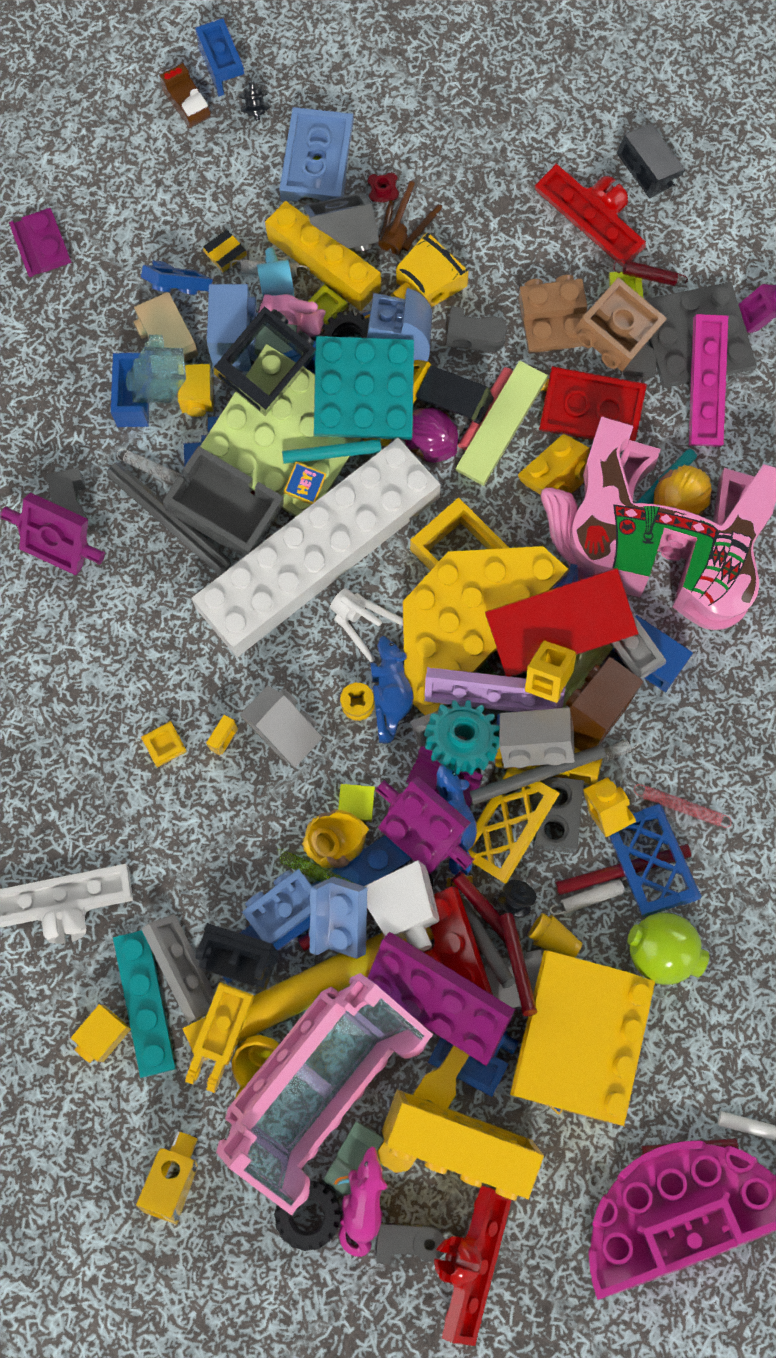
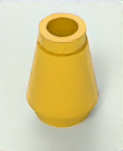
M544 913L537 917L528 933V937L534 940L533 945L574 958L583 945V942L578 940L553 915L547 916Z

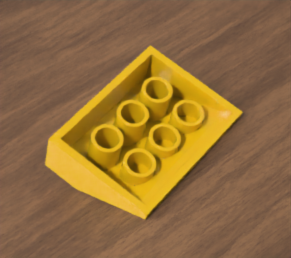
M544 950L533 994L537 1013L528 1016L510 1095L603 1122L624 1126L655 981L619 969Z

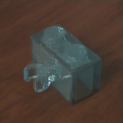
M149 335V341L145 342V347L139 357L134 360L131 371H128L126 375L127 390L132 391L133 402L171 403L186 380L183 348L164 347L162 335Z

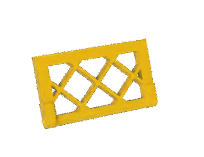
M508 767L502 779L522 773L523 771L516 767ZM540 781L522 787L520 792L507 796L502 794L491 798L476 822V839L473 846L468 850L470 856L474 858L472 863L505 884L508 882L560 794ZM539 792L544 796L536 810L532 812L529 795ZM523 797L526 814L510 819L507 802ZM501 804L504 821L488 826V822L495 810ZM528 820L517 842H514L511 825ZM505 827L508 845L492 849L489 832ZM481 834H483L486 851L477 854L472 849ZM510 850L502 867L496 866L493 855Z

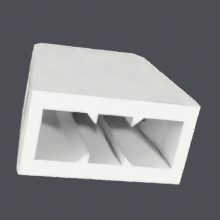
M416 861L364 886L367 887V908L385 936L390 931L401 939L406 938L407 943L422 952L432 947L425 928L439 922V915L425 865Z

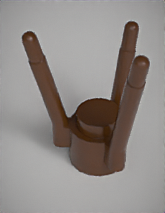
M414 181L409 182L392 222L394 201L390 200L388 202L382 230L378 236L379 247L385 251L391 248L392 253L395 255H399L402 250L408 252L414 240L442 209V205L438 204L408 237L406 234L408 229L400 222L415 186Z

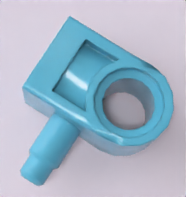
M267 248L265 250L266 263L257 265L263 298L264 295L277 296L282 294H289L295 297L288 259L278 261L275 249Z

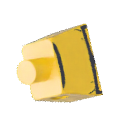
M427 232L397 266L396 282L400 287L391 296L405 299L406 290L409 288L423 295L430 306L433 307L467 287L469 271Z
M177 1132L170 1151L163 1148L159 1149L136 1204L143 1213L176 1225L178 1224L198 1168L196 1161L191 1159L198 1140L197 1138ZM171 1163L179 1165L180 1172L178 1176L173 1179L166 1178Z

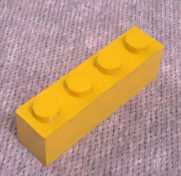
M287 201L265 221L268 241L301 266L308 267L311 274L358 310L362 311L371 302L373 293L378 294L381 291V272L352 250L313 226L306 215Z

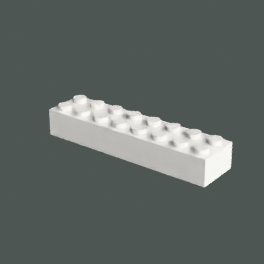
M397 438L193 596L191 599L196 610L233 654L239 657L440 498V483L403 442Z

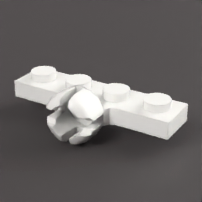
M127 864L0 889V928L39 920L42 921L43 936L50 943H66L65 934H71L72 942L77 941L86 933L85 915L87 911L133 901L129 867Z

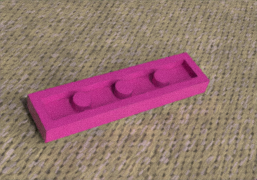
M696 314L693 317L688 446L721 447L724 445L728 316Z

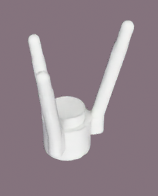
M344 588L335 596L330 605V609L337 614L334 621L344 628L370 662H374L375 657L348 621L356 622L363 616L375 625L380 626L382 621L367 611L365 607L402 626L403 618L366 600L360 594H354L347 588Z

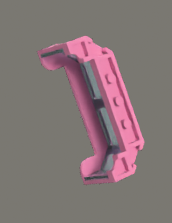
M361 973L350 978L349 983L351 985L348 988L338 992L333 987H330L320 993L227 1110L225 1120L232 1124L229 1137L226 1140L222 1139L219 1141L216 1153L229 1169L290 1215L307 1200L310 1193V1179L302 1168L308 1160H311L317 1154L319 1146L330 1132L339 1126L342 1117L352 1104L362 1097L367 1085L378 1072L383 1070L389 1057L393 1052H396L404 1059L418 1056L425 1049L428 1040L433 1035L381 988Z

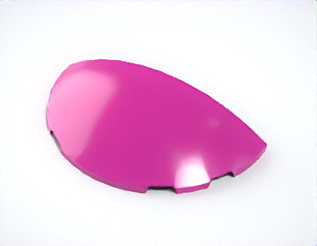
M683 1141L668 1144L647 1152L631 1162L619 1173L618 1179L611 1186L607 1194L603 1195L592 1222L593 1231L591 1247L589 1248V1266L597 1300L677 1272L775 1232L776 1175L758 1163L756 1157L731 1146L709 1145L703 1141Z

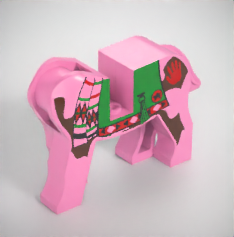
M601 417L583 474L585 497L579 509L574 496L569 492L554 488H544L541 492V501L547 514L550 536L556 549L568 561L569 567L570 564L578 565V578L580 579L618 568L625 593L636 597H641L650 577L657 551L662 552L661 555L669 560L678 561L681 558L686 559L673 608L693 623L705 629L721 630L735 625L745 616L759 591V576L753 545L772 516L776 504V468L763 464L755 477L724 468L718 481L713 521L672 507L633 503L635 488L654 469L661 449L629 440L633 429L632 425Z

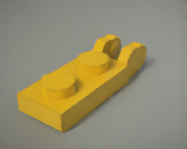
M219 983L192 1051L195 1054L185 1082L192 1085L195 1083L200 1075L204 1057L216 1061L207 1081V1090L213 1093L217 1090L225 1065H229L255 995L224 983Z

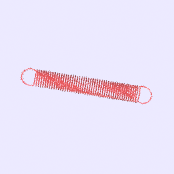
M694 804V807L697 806V809H698V806H699V809L702 808V811H703V808H704V811L707 810V813H708V810H709L710 815H711V812H712V815H713L712 809H711V811H710L709 808H708V809H707V808L705 809V807H702V806L700 807V805H697V804L695 805V804Z

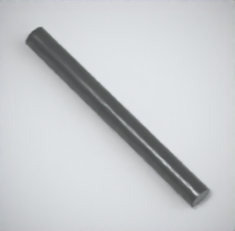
M602 744L574 753L575 763L541 765L469 791L473 803L477 804L605 758L607 756Z

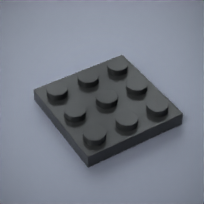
M732 282L645 299L667 318L649 340L651 348L656 353V367L662 388L691 383L693 317L696 314L728 316L726 375L755 370L757 364Z

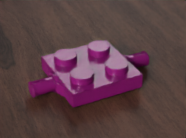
M31 492L23 498L22 513L8 506H5L0 513V519L17 526L20 535V550L75 576L82 569L84 558L98 565L104 560V551L88 545L86 538L87 518Z
M418 776L401 793H398L386 780H383L378 785L375 792L379 793L390 803L388 814L378 829L415 862L419 861L425 865L429 874L439 866L442 860L447 859L449 856L464 870L471 865L474 858L459 846L462 834L471 822Z

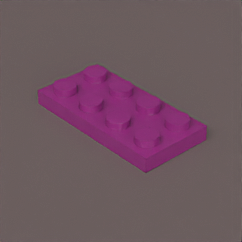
M390 931L382 939L368 979L381 988L424 1027L487 1066L501 1041L515 1009Z

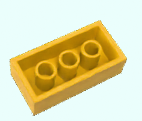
M398 1089L382 1128L386 1147L391 1148L389 1153L406 1161H411L412 1156L426 1161L425 1167L437 1173L446 1174L447 1169L461 1174L460 1179L475 1187H481L482 1183L496 1187L495 1192L510 1200H516L517 1196L529 1200L544 1158L543 1153L532 1139L452 1109L444 1108Z

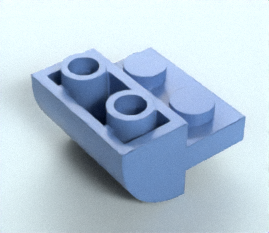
M409 288L406 290L405 299L373 293L367 338L414 340V360L428 361L431 342L432 309L426 298L419 292Z

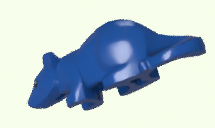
M381 636L377 646L382 660L381 665L378 667L376 663L370 664L372 681L379 682V685L373 686L379 743L388 744L395 737L398 722L410 712L413 706L414 695L404 673L406 653L401 652L396 644L388 638Z
M440 765L437 771L436 783L440 796L471 822L462 834L459 844L469 854L468 850L473 846L477 835L475 818L467 806L463 790L469 787V782L460 779L454 771L444 765ZM450 857L449 868L454 875L461 871L468 875L472 869V863L464 870Z

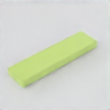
M521 361L518 362L456 467L457 472L483 486L485 485L547 381L548 375Z

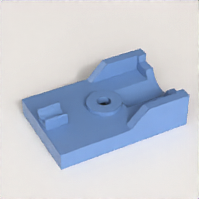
M293 107L279 189L281 201H298L305 197L325 201L344 196L347 162L354 123L353 114ZM315 156H320L322 158L319 160H313Z

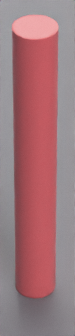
M504 367L490 390L494 400L490 404L480 424L473 421L470 423L458 447L467 450L513 371L510 368Z

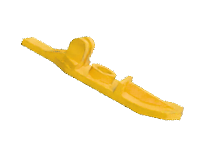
M453 1045L440 1067L424 1075L413 1096L423 1100H430L432 1103L448 1109L456 1096V1077L469 1055ZM385 1141L378 1148L380 1163L395 1173L408 1171L417 1159L412 1156L411 1161H406L389 1153L391 1148L386 1147Z

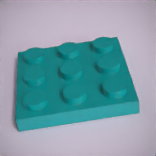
M316 336L313 437L399 438L411 440L413 427L414 340Z

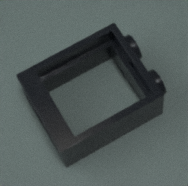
M265 306L214 366V375L264 416L267 415L311 362L316 353V348L313 347L314 341L307 334L300 330L296 333L287 325L289 321L283 314L276 309H273L271 312ZM264 326L301 355L270 395L265 393L233 366L234 362Z

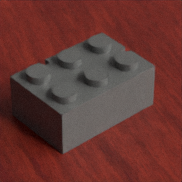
M200 446L197 447L183 469L184 478L178 476L163 499L165 511L243 558L261 544L284 505L283 496L260 482L255 486V496L251 494L253 478Z

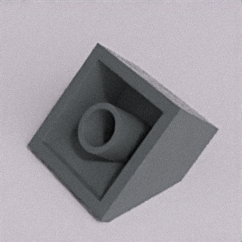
M364 192L303 205L304 212L313 226L348 249L353 248L354 251H363L370 249L372 243L379 242L373 206Z

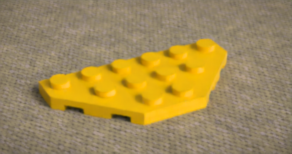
M544 546L448 551L403 600L404 653L407 655V658L404 660V673L413 690V704L424 715L438 711L439 706L442 704L446 705L444 703L424 701L427 667L475 673L497 650L485 611L551 590L570 570Z

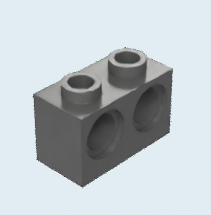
M549 777L541 780L540 782L563 793L566 802L562 805L553 804L532 839L534 840L533 849L575 854L578 849L584 780ZM539 792L532 794L531 805L538 806L544 795ZM548 824L558 825L562 830V837L557 840L548 838L545 835L544 827Z

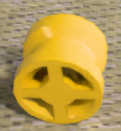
M355 682L347 685L341 693V707L343 713L348 718L361 721L367 719L372 714L375 706L374 695L367 685Z

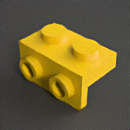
M563 434L517 475L525 486L540 495L544 488L559 489L572 494L584 483L583 474L590 454V448Z

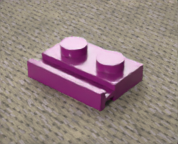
M51 207L21 217V221L15 223L13 221L8 222L29 278L72 263Z

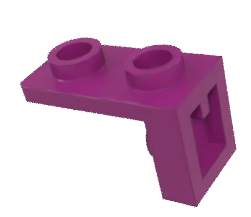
M762 284L738 304L747 333L759 331L776 317V285Z

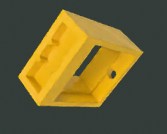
M459 497L410 539V551L430 571L439 561L429 550L460 523L487 549L509 547Z

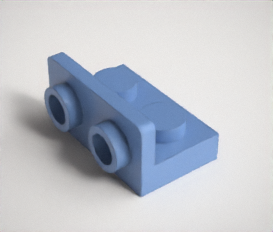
M299 869L294 873L290 870L284 872L273 882L275 885L273 889L265 895L261 891L245 903L247 908L242 911L243 915L265 942L274 944L310 916L309 899L312 886Z
M331 877L313 886L309 899L310 953L318 955L330 949L356 959L365 955L367 887L336 877Z

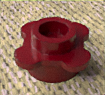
M392 172L380 176L376 174L370 175L367 179L368 185L371 186L370 200L373 202L396 200L399 197V190L396 189L395 184L397 182V175Z

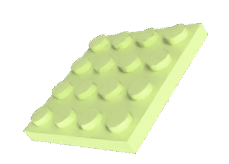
M266 344L246 377L270 395L296 362ZM304 369L266 416L235 392L200 447L253 478L252 489L254 491L256 484L260 482L283 496V509L296 517L311 505L284 494V489L295 463L283 464L282 451L360 442L362 438L313 437L315 374ZM350 456L299 462L327 474L317 500L329 491Z

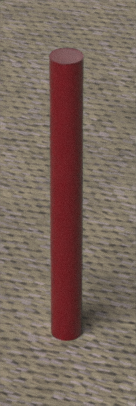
M688 844L679 846L685 859L692 857ZM670 849L659 852L656 857L669 864L675 862ZM641 858L631 860L636 873L645 871L649 863ZM619 863L557 881L555 886L558 895H563L625 877V874ZM653 864L651 869L659 866Z

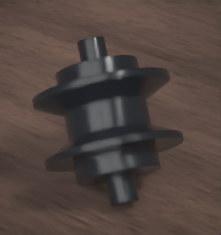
M249 82V88L244 89V92L238 95L239 98L244 99L246 102V106L241 108V112L247 113L248 116H254L255 121L260 120V115L265 114V110L271 108L263 100V97L269 92L262 90V87H255V82Z
M509 880L504 884L503 892L498 896V904L505 913H512L514 917L522 918L530 913L531 906L535 903L537 896L534 889L526 882Z

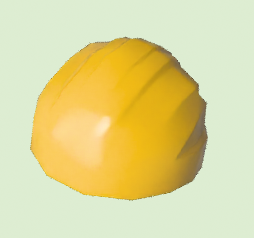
M254 1035L238 1045L232 1058V1072L240 1086L235 1099L278 1047L279 1043L277 1040L262 1035Z

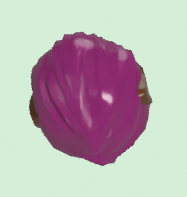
M434 407L413 411L412 439L403 440L405 441V446H408V449L422 461L436 463L455 456L458 452V430L449 414Z

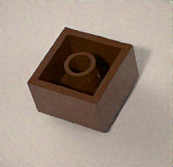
M611 657L608 658L602 667L596 664L585 678L583 686L580 689L577 688L565 704L567 705L565 708L570 707L574 727V747L580 751L601 744L626 711L644 682Z

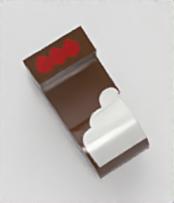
M184 63L159 75L164 94L189 129L211 118L209 107L190 78L189 71Z

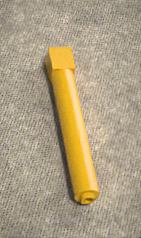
M430 926L425 928L429 939H434ZM382 932L367 939L366 954L358 959L339 953L255 994L236 1045L248 1037L254 1036L308 1009L323 990L333 987L339 992L348 988L351 985L349 983L350 978L359 973L368 978L382 939L385 937L384 933ZM206 1017L182 1028L192 1051Z

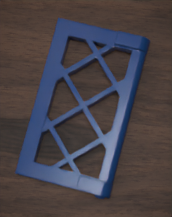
M661 804L633 813L636 822L622 829H630L636 832L629 846L623 844L619 832L609 836L642 918L697 901L702 897ZM657 819L663 833L662 836L644 829L645 823ZM640 834L659 841L652 856L633 849ZM663 843L669 846L676 862L675 866L656 858ZM630 854L649 862L642 877L636 875L629 858ZM653 864L672 872L665 887L646 879ZM676 874L682 876L687 890L675 892L669 889ZM645 885L662 892L660 898L648 902L642 886Z

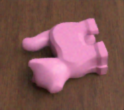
M289 294L277 296L264 295L259 312L264 306L271 312L273 309H276L287 318L288 324L297 325V333L300 330L310 338L320 335L326 311L318 309L316 302L298 300Z

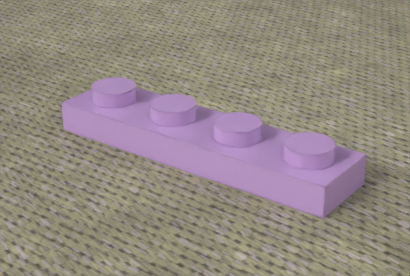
M427 667L424 701L452 704V700H456L459 705L464 706L466 701L470 700L471 707L483 705L486 709L512 712L563 708L565 687L560 694L558 703L525 692L526 679Z

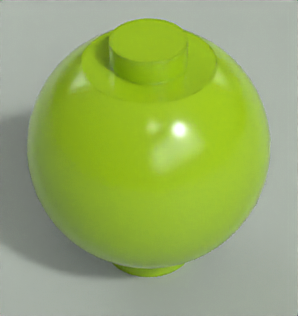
M666 912L656 913L642 920L639 925L635 924L629 932L627 943L630 945V955L634 966L643 977L653 980L657 984H677L686 980L690 975L698 978L707 968L709 952L701 948V939L697 930L682 916Z

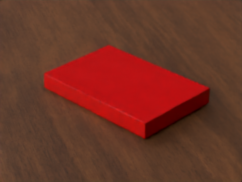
M552 366L539 430L594 441L600 419L605 417L632 425L633 429L629 440L636 442L647 384Z

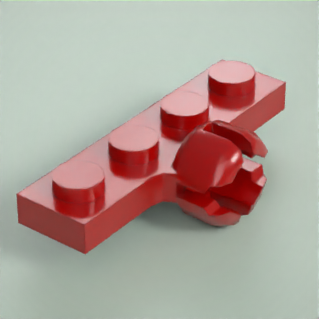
M556 163L535 184V191L613 260L624 259L632 261L646 247V241L618 217V213L628 204V194L620 183L614 187L612 184L616 180L611 176L601 177L593 187H583ZM618 261L617 263L623 267L626 261Z
M450 887L433 894L439 922L430 926L435 939V946L424 953L493 995L458 887Z
M480 1187L478 1197L474 1203V1212L467 1235L463 1238L451 1236L445 1239L437 1248V1251L446 1253L445 1260L434 1258L435 1270L440 1280L453 1285V1294L449 1310L445 1316V1325L441 1337L451 1343L476 1345L512 1200L497 1194L494 1188Z

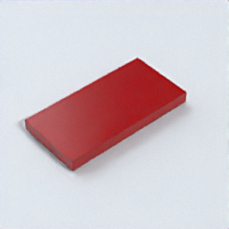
M618 568L485 611L507 677L527 671L528 665L543 641L576 651L577 655L639 634Z

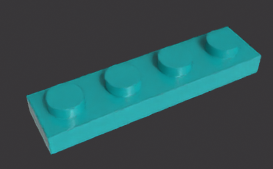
M142 930L113 937L140 1078L177 1070L154 954Z

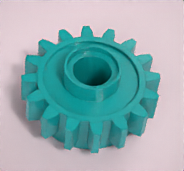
M452 700L450 709L443 704L440 705L438 714L432 713L430 715L429 725H426L424 736L427 737L425 749L432 750L431 760H437L440 764L453 770L457 775L460 772H468L469 775H473L478 767L484 771L489 761L494 762L498 753L497 750H499L500 737L498 735L500 733V725H492L495 717L494 714L484 716L482 714L484 706L480 705L476 710L472 709L470 700L466 701L464 707H460L456 700ZM457 736L466 737L468 740H461Z

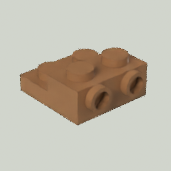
M563 275L558 277L555 282L544 284L541 279H532L519 288L518 299L528 354L583 346L577 339V333L573 331L581 318L586 314L588 307L582 279H574L572 275Z
M618 277L581 318L573 331L577 333V339L581 345L586 348L593 347L602 354L601 358L606 366L623 371L667 318Z

